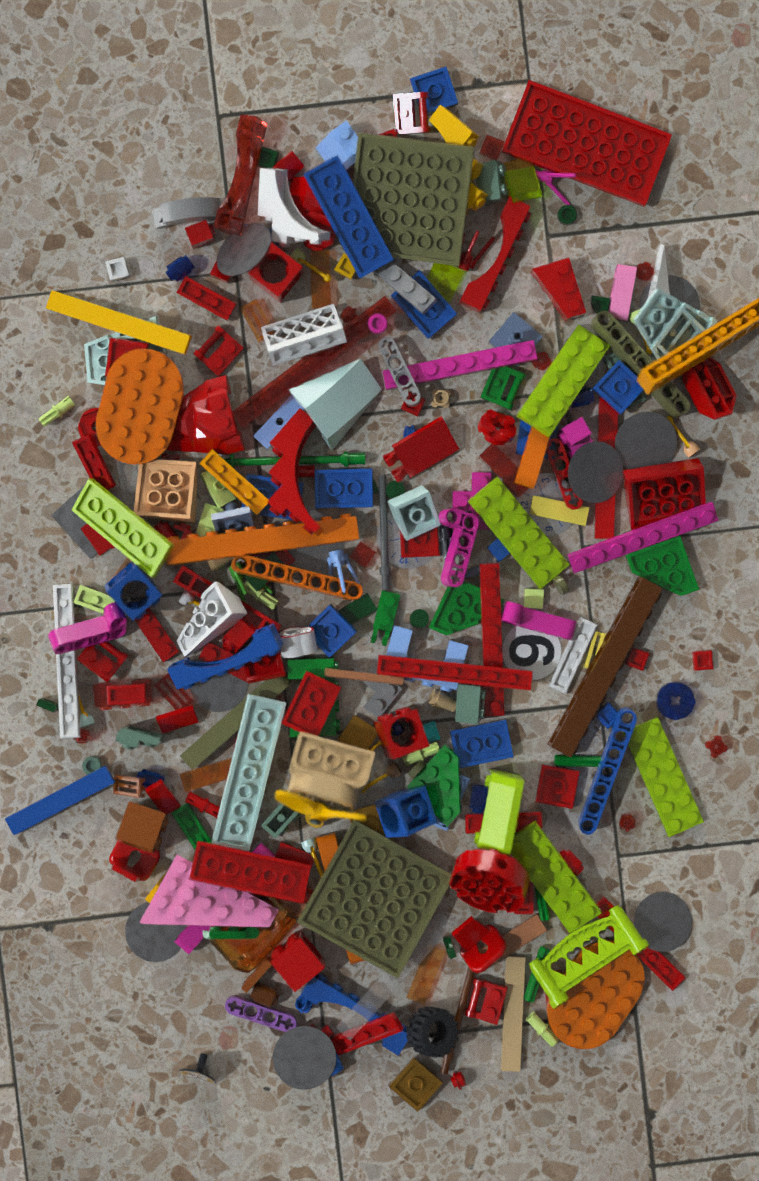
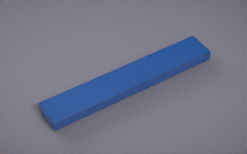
M107 765L13 813L6 817L5 821L13 835H16L115 783V780Z

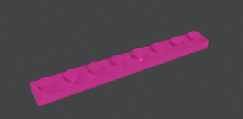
M534 340L407 365V368L417 385L536 361L537 355ZM389 369L382 370L386 391L397 389L398 387ZM406 375L401 376L398 381L399 384H408L409 377Z
M708 502L567 554L573 573H577L718 521L714 504Z

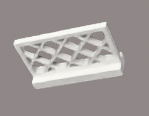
M334 304L261 327L273 366L347 342ZM333 312L329 318L323 316L326 313ZM307 319H313L311 323L305 322ZM319 321L325 322V323L322 325V327H321V326H317L316 324H317ZM289 325H295L293 329L286 328ZM300 327L306 328L303 333L298 331ZM273 330L277 331L274 335L267 334V332ZM282 333L288 334V335L285 337V339H284V338H280L279 336H280Z

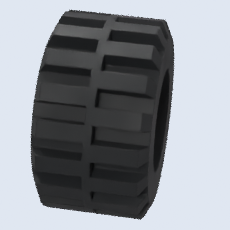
M430 1006L419 1008L418 1012L412 1014L413 1019L409 1018L408 1023L410 1025L406 1028V1031H409V1034L406 1036L410 1040V1047H414L413 1050L421 1055L433 1058L445 1057V1054L451 1053L450 1049L456 1047L454 1043L459 1039L457 1037L459 1029L456 1027L458 1022L454 1020L455 1016L442 1008ZM435 1022L437 1034L434 1040L430 1041L428 1036L429 1028Z

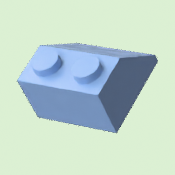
M345 121L332 130L318 144L316 150L324 161L338 155L348 173L355 168L358 136L349 123Z

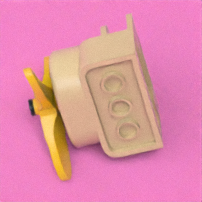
M300 732L289 768L291 779L288 790L276 791L275 798L294 811L306 815V822L314 828L322 827L324 821L332 818L366 820V815L350 812L355 810L359 793L363 791L368 782L375 752Z

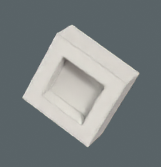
M124 257L105 262L111 282L130 277Z

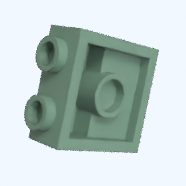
M126 725L121 730H118L116 741L123 744V748L130 750L138 748L142 745V742H144L143 745L154 748L163 742L164 735Z

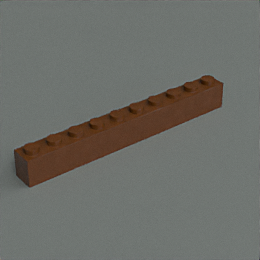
M637 577L547 745L570 758L573 754L577 753L581 738H584L588 733L590 721L596 718L599 705L604 703L608 688L614 685L616 681L615 675L618 670L623 668L627 653L629 654L633 650V642L636 637L641 635L644 628L643 624L652 615V607L660 600L662 596L660 592L663 588L643 577Z

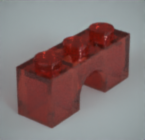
M491 444L478 457L491 471L502 479L505 485L518 498L529 489L515 483L519 468L496 445Z
M153 678L131 681V684H146L147 703L139 704V707L150 706V702L155 701ZM115 682L93 684L95 708L100 707V710L103 711L111 710L112 706H117L107 705L106 686L115 685ZM131 704L119 705L120 709L131 708Z

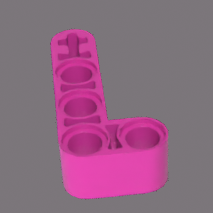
M451 508L444 509L439 514V522L446 527L454 529L441 574V582L446 587H458L464 581L479 520L471 513ZM449 513H451L453 517L451 522H449L447 518ZM467 518L470 522L468 528L465 526V520ZM461 537H463L465 540L463 546H461L460 544ZM457 555L460 559L459 564L455 563V557Z
M113 602L104 608V616L54 629L49 632L48 638L54 653L63 654L122 637L126 633L127 619L120 606Z
M505 602L501 622L571 641L573 640L577 625L576 621L529 609L513 602Z

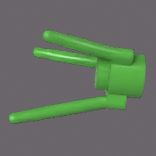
M242 561L236 563L239 569H244L246 566ZM230 566L229 570L240 598L246 602L244 594L246 595L247 591L242 581L246 575L234 572ZM265 584L263 586L270 594L273 593L268 585Z

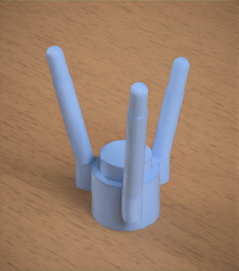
M344 549L329 552V558H327L328 576H332L333 564V567H337L342 592H346L341 568L345 563L353 580L360 584L349 561L348 554H344Z

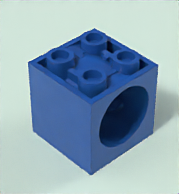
M130 562L105 584L106 592L132 621L135 618H141L146 613L145 610L150 605L152 607L155 606L162 596L159 587L134 562ZM130 581H142L148 588H146L145 597L142 600L128 602L121 597V595L123 596L124 585Z
M426 786L403 788L374 801L386 838L409 836L437 823Z

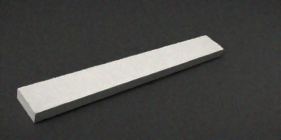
M73 584L53 585L55 629L75 624ZM74 650L63 654H56L60 739L81 738L77 653Z

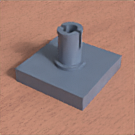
M513 312L489 340V343L496 348L534 340V345H536L543 336Z
M230 502L225 505L226 511L211 514L215 531L218 534H225V530L237 529V532L245 531V527L255 526L249 506L237 509L236 503Z

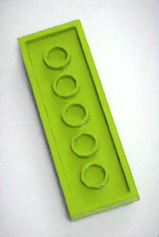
M578 324L517 414V417L549 438L610 345Z
M497 476L467 501L539 589H542L569 566V563Z
M89 478L72 511L150 577H156L174 545L95 479Z
M655 717L635 726L628 747L667 836H674L703 823L702 816L659 718Z
M536 820L514 834L511 848L512 856L527 870L531 882L569 933H572L602 913Z

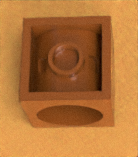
M129 801L115 837L117 842L154 854L155 850L159 851L162 843V838H160L161 832H166L169 823L166 813Z

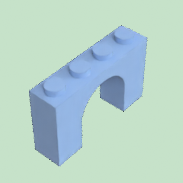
M394 625L386 655L407 657V650L413 630ZM449 640L443 661L464 664L469 645ZM404 677L403 680L415 682L417 678ZM417 679L423 681L422 685L433 687L434 684L439 685L441 690L452 692V689L457 690L458 683Z

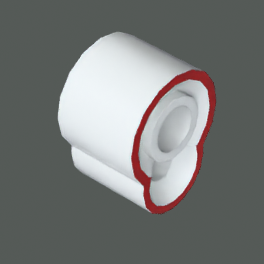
M294 626L278 632L283 642L280 648L281 656L285 658L300 657L312 654L318 650L313 627Z

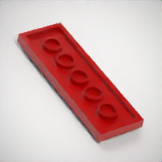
M197 841L189 880L304 904L311 865Z

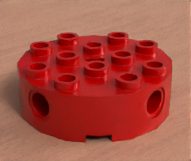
M496 849L465 850L457 857L449 885L451 889L457 892V897L461 901L476 909L489 913H498V910H506L507 913H511L523 907L530 878L527 870L518 863L516 858L501 854Z

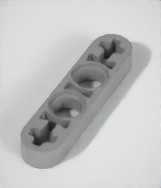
M384 337L379 341L378 346L404 402L411 407L417 406L421 401L420 392L395 341L391 337ZM385 342H388V344H393L390 346L393 353L392 355H389L386 348L382 349L385 347ZM398 358L401 361V365L398 368H393L390 366L391 360ZM403 375L409 377V382L406 385H401L398 382L399 378ZM410 388L413 395L417 394L414 402L411 399L407 400L409 394L406 389Z

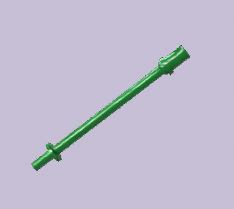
M344 451L341 455L301 456L299 464L341 463L344 467L356 464L365 465V452L348 453V451ZM230 454V458L224 460L235 469V466L275 465L280 458H235L234 454Z

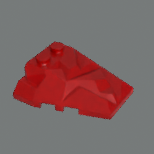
M227 375L209 379L183 396L174 434L167 450L209 453L213 449L217 454L223 455L245 450L241 431H237L229 395L232 393Z

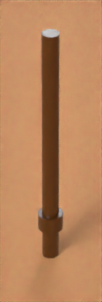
M469 967L454 1019L458 1022L456 1027L459 1030L475 974ZM452 1048L450 1049L451 1053L445 1054V1057H443L444 1060L440 1071L442 1074H448L451 1060H454L455 1051Z

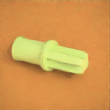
M67 396L55 406L52 405L53 408L41 416L39 421L43 426H47L59 416L62 418L63 414L76 405Z
M246 581L244 584L246 591L256 598L255 601L259 600L271 609L277 606L279 601L267 593L264 588H260L256 592Z
M437 742L429 744L428 747L404 755L402 758L405 765L408 766L420 760L425 761L424 758L436 754L440 747Z
M532 1012L526 1018V1021L537 1031L536 1034L541 1035L551 1047L558 1043L559 1038L548 1027L549 1024L544 1023L535 1012Z

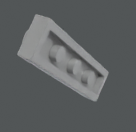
M392 261L373 271L423 315L437 302L434 296Z

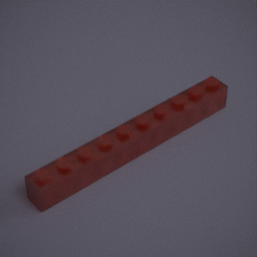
M387 297L381 298L343 327L347 342L306 355L234 409V418L240 426L246 429L291 395L289 389L309 381L369 336L372 332L369 330L368 321L372 315L381 314L387 321L397 315V310Z

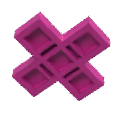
M472 472L471 491L452 492V508L461 511H471V514L475 515L479 520L477 530L490 529L467 501L491 481V472Z

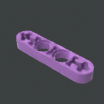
M233 995L227 998L225 1003V1009L229 1014L283 1032L295 1028L297 1025V1019L293 1014L273 1007L268 1008L246 998ZM234 1000L237 1001L236 1005L241 1007L243 1003H245L246 1005L244 1006L243 1013L240 1012L241 1008L239 1007L231 1009V1005L229 1003H232ZM249 1006L256 1007L257 1014L254 1016L248 1015L247 1008ZM272 1012L276 1018L274 1021L268 1022L265 1019V1014ZM279 1015H282L281 1020L287 1021V1019L290 1018L291 1023H293V1025H289V1027H286L285 1022L280 1021L279 1025L276 1024L278 1022Z

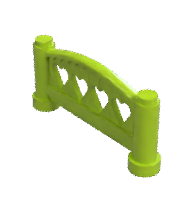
M619 905L609 910L610 916L588 923L570 933L543 960L536 958L529 963L530 970L550 999L549 1004L553 1009L569 1000L565 993L566 991L629 949L635 956L650 946L648 941L641 937ZM608 926H612L614 928V944L600 938V931H605ZM591 937H597L598 954L585 949L583 943L590 941ZM576 947L582 949V965L567 958V954L574 952ZM559 958L566 960V976L551 969V964L558 962Z

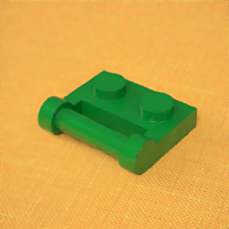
M507 366L492 369L480 398L512 411L514 399L526 375ZM511 375L515 379L507 399L504 401L501 400V396Z

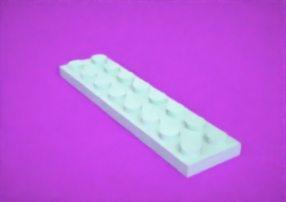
M248 694L211 841L212 844L250 851L286 707L285 701Z

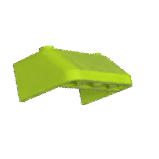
M489 768L490 775H486L485 786L488 787L481 829L479 832H475L474 843L477 848L483 850L496 849L499 853L510 856L524 779L520 774Z

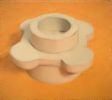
M435 388L432 391L433 400L431 405L433 407L443 406V408H448L450 406L449 396L451 392L448 389L439 390Z

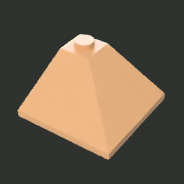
M154 459L150 462L139 464L134 512L140 517L195 523L197 509V462Z

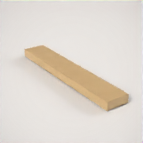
M506 956L504 986L508 987L503 1008L501 1071L520 1072L525 956Z

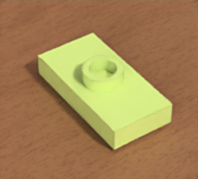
M208 471L199 475L218 509L236 499L234 494Z

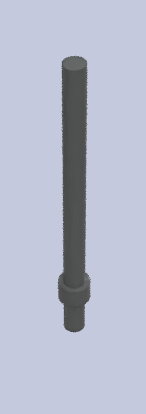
M378 475L381 567H379L380 575H382V590H390L389 575H391V567H389L386 475Z

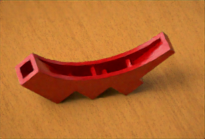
M299 408L270 441L273 447L271 451L280 459L268 473L272 476L270 480L280 488L267 502L271 506L269 510L277 517L282 515L285 518L288 515L296 523L301 521L305 525L303 527L305 531L310 535L315 533L319 537L323 530L312 519L305 508L298 482L302 450L316 424L307 413Z

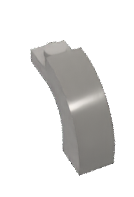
M214 197L179 199L160 204L161 207L152 209L156 229L188 221L207 220V222L223 217L220 198Z

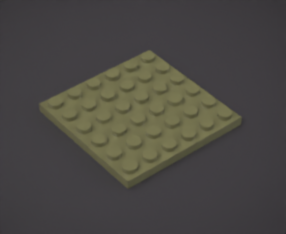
M358 133L353 185L392 257L460 266L475 147Z
M353 820L300 914L297 923L392 976L399 978L446 893L452 874L362 823Z

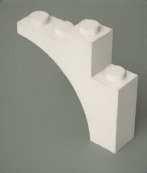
M260 168L258 216H264L265 220L272 221L271 241L278 242L279 246L290 247V244L298 243V241L305 242L306 239L310 240L311 244H321L322 241L330 240V232L313 226L297 209L290 193L287 170Z

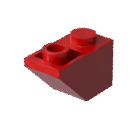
M240 619L221 640L223 643L222 647L229 653L233 652L236 654L255 632Z

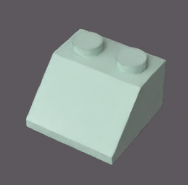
M422 485L387 501L393 518L406 541L441 525L430 492Z

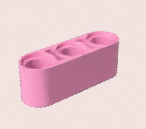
M622 264L616 265L608 310L616 320L627 322L637 267Z

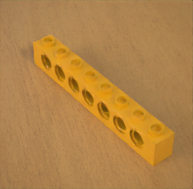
M759 298L643 368L637 378V382L649 395L759 327Z

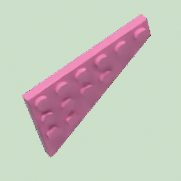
M176 855L140 920L142 924L270 927L278 909L247 892L189 880L193 863Z

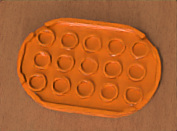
M151 349L132 350L120 356L108 372L96 418V432L104 450L120 462L127 464L150 462L162 455L171 443L183 399L184 382L175 363L165 354Z
M606 940L614 944V940ZM592 942L584 947L598 954V942ZM582 949L572 960L582 965ZM629 949L566 991L565 993L569 1000L555 1009L549 1004L550 999L548 998L546 1007L548 1023L559 1040L573 1048L592 1049L603 1045L614 1036L643 991L645 976L638 956H634Z

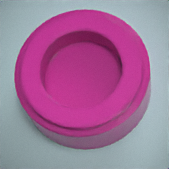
M374 314L370 317L368 327L372 333L382 334L387 329V319L383 315Z

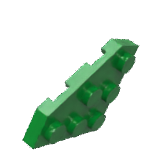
M680 536L625 555L632 574L643 577L670 592L683 596L699 590Z
M463 581L458 587H447L428 628L447 636L481 623L480 588L466 581ZM500 598V599H501V607H502V605H503L505 599Z
M444 745L407 787L426 786L434 814L449 827L462 813V805L460 803V757L448 745Z

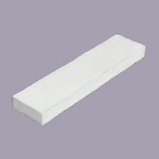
M579 617L573 640L568 641L549 682V687L564 694L567 693L598 626L597 624Z

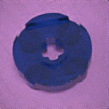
M680 682L664 684L656 695L657 709L668 719L679 720L687 717L695 705L692 690ZM672 696H679L680 699L678 705H671Z

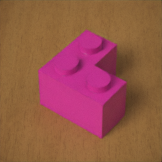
M582 417L558 431L559 436L557 438L569 450L567 455L570 460L581 446L593 442L590 437L592 433Z

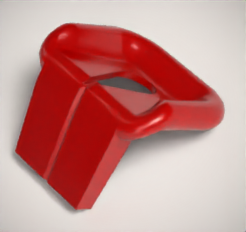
M117 842L109 856V862L112 865L111 869L133 882H138L139 880L146 881L150 878L160 860V850H155L154 854ZM137 850L140 852L141 858L131 867L127 865L130 853Z
M470 916L451 933L461 945L460 954L463 960L474 973L486 971L504 955L507 949L506 940L495 926L491 924L484 925L473 916ZM480 940L488 945V950L484 954H480L477 942Z

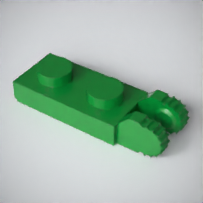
M381 591L370 643H375L377 640L379 629L385 631L382 646L387 645L400 599L399 594Z
M210 927V930H203V937L206 939H255L259 936V930L256 927H243L241 930H239V927H228V930H221V927Z

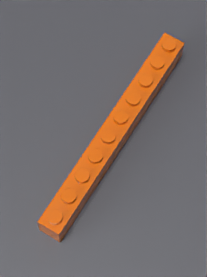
M351 513L342 514L338 519H332V516L321 517V521H315L323 530L319 537L315 533L310 535L303 529L305 526L303 523L294 524V521L283 522V526L275 527V524L263 525L264 528L256 529V526L245 527V531L237 532V529L225 530V534H218L217 531L207 532L206 536L198 537V534L186 535L187 539L180 540L179 536L169 537L167 540L174 547L167 557L166 563L167 566L231 558L238 555H253L359 540L356 516L351 517Z

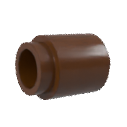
M255 983L250 998L254 999L256 1003L271 1008L272 1005L276 1006L280 995L277 994V990L262 983L260 985Z

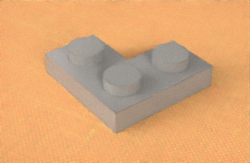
M372 665L366 673L377 674V668ZM362 681L375 691L364 705V708L376 717L382 715L402 688L396 684Z

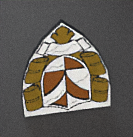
M200 1054L196 1070H179V1074L212 1084L216 1083L214 1078L203 1073L208 1057L206 1054Z

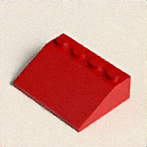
M699 458L623 470L624 490L631 531L706 504L704 467Z

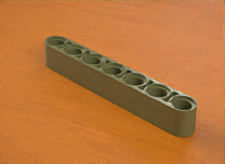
M601 311L591 320L592 329L603 341L610 345L609 348L637 377L643 368L654 362L611 313ZM599 318L604 320L605 325L599 322ZM612 332L618 336V340L613 338ZM625 347L630 349V354L625 351ZM638 361L643 364V368L638 366ZM672 381L651 393L656 401L673 418H679L690 410V402ZM663 390L668 392L669 397L664 395ZM676 404L680 405L681 411L677 410Z
M286 676L265 680L250 694L274 699L291 682ZM247 697L180 755L192 770L239 730Z

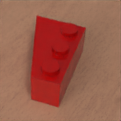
M569 257L531 270V275L537 280L541 289L547 294L565 322L586 314Z

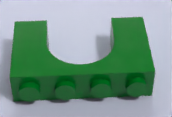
M334 658L288 659V679H303L306 671H309L339 686V681H335V677L324 675L325 668L338 669V662H334ZM335 700L319 736H336L337 731H340V719H336V712H340L339 700ZM290 728V737H298L300 732Z

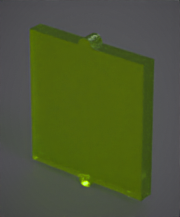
M534 166L504 172L508 184L507 189L510 190L513 203L543 197L539 186L540 181L537 179Z
M433 263L427 279L446 301L451 302L464 271L452 265Z

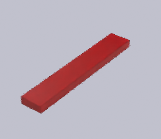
M605 896L597 903L602 912L597 917L602 919L610 916L609 910L614 907ZM608 926V928L614 933V928L612 926ZM647 947L637 954L638 958L672 991L686 978L659 951Z

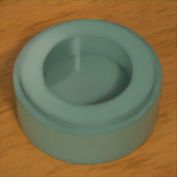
M96 756L87 757L82 764V769L87 775L102 767L101 760Z

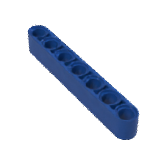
M628 707L621 708L617 713L578 819L579 828L586 835L593 834L597 829L637 721L636 714ZM625 713H630L632 718L627 722L623 721L622 716ZM624 731L625 736L622 739H616V733ZM612 749L619 751L616 757L609 756V752ZM605 767L612 768L611 773L608 775L602 774V770ZM598 785L605 786V790L603 792L599 793L595 791ZM590 804H599L596 810L589 809ZM587 820L592 822L589 828L582 826Z

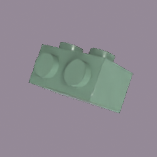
M498 160L481 163L484 166L476 181L477 186L488 195L484 205L506 202L509 191L507 184H505V176L507 174L505 165Z
M458 683L455 722L478 724L481 719H484L485 707H482V702L486 699V689H484L483 685Z
M280 803L262 822L261 826L276 839L278 835L282 837L289 829L287 825L291 821L295 822L302 814Z

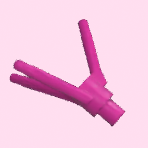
M535 170L534 177L545 182L566 205H570L568 200L553 185L554 178L576 177V174Z

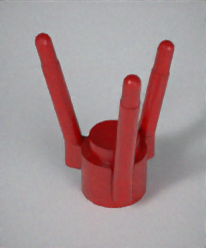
M477 230L467 252H463L461 255L460 266L456 267L467 272L470 268L473 269L477 261L495 240V237H491L473 259L470 253L480 233Z

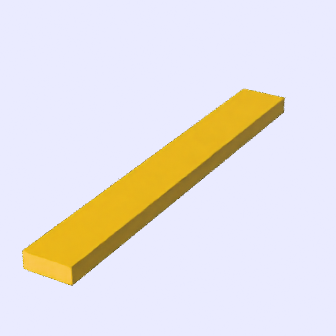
M51 290L46 305L48 310L186 355L192 339L190 335Z

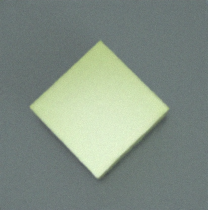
M524 589L523 606L526 608L543 609L544 590Z

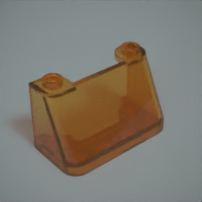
M249 893L278 909L270 927H256L259 930L257 938L208 939L235 970L244 973L253 971L297 924L299 917L282 900ZM214 926V927H221V930H228V927H239V930H241L244 926Z

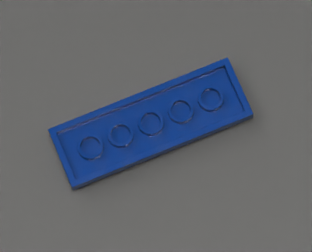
M338 155L303 174L359 278L394 260Z

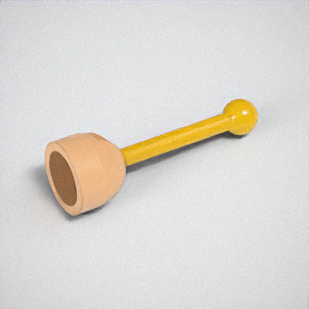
M667 416L666 418L671 422L676 433L685 443L684 453L688 458L700 450V447L693 441L688 442L674 424L673 418Z

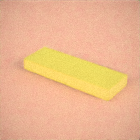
M533 495L529 514L586 526L590 507L581 506L576 510H571L566 507L563 501Z

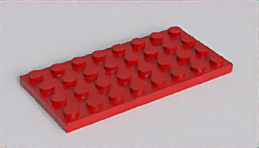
M528 80L501 153L554 173H575L576 177L569 179L645 207L672 134Z

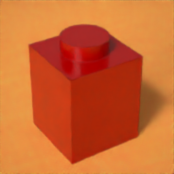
M207 220L185 227L193 249L214 242L213 236L216 233L213 225H208Z

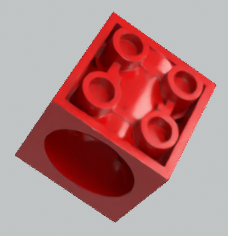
M273 243L269 245L263 258L248 272L250 280L279 303L283 301L304 274L303 266ZM271 261L283 262L286 265L287 276L281 282L268 283L262 279L264 277L263 267Z
M403 707L395 710L396 714L386 713L377 717L378 720L373 722L385 758L396 759L429 746L417 709ZM399 718H403L402 720L409 724L411 730L408 741L401 746L399 743L392 741L390 736L392 724Z
M302 930L299 933L296 931L292 933L284 945L279 944L272 950L273 953L270 961L294 992L325 968L326 959Z

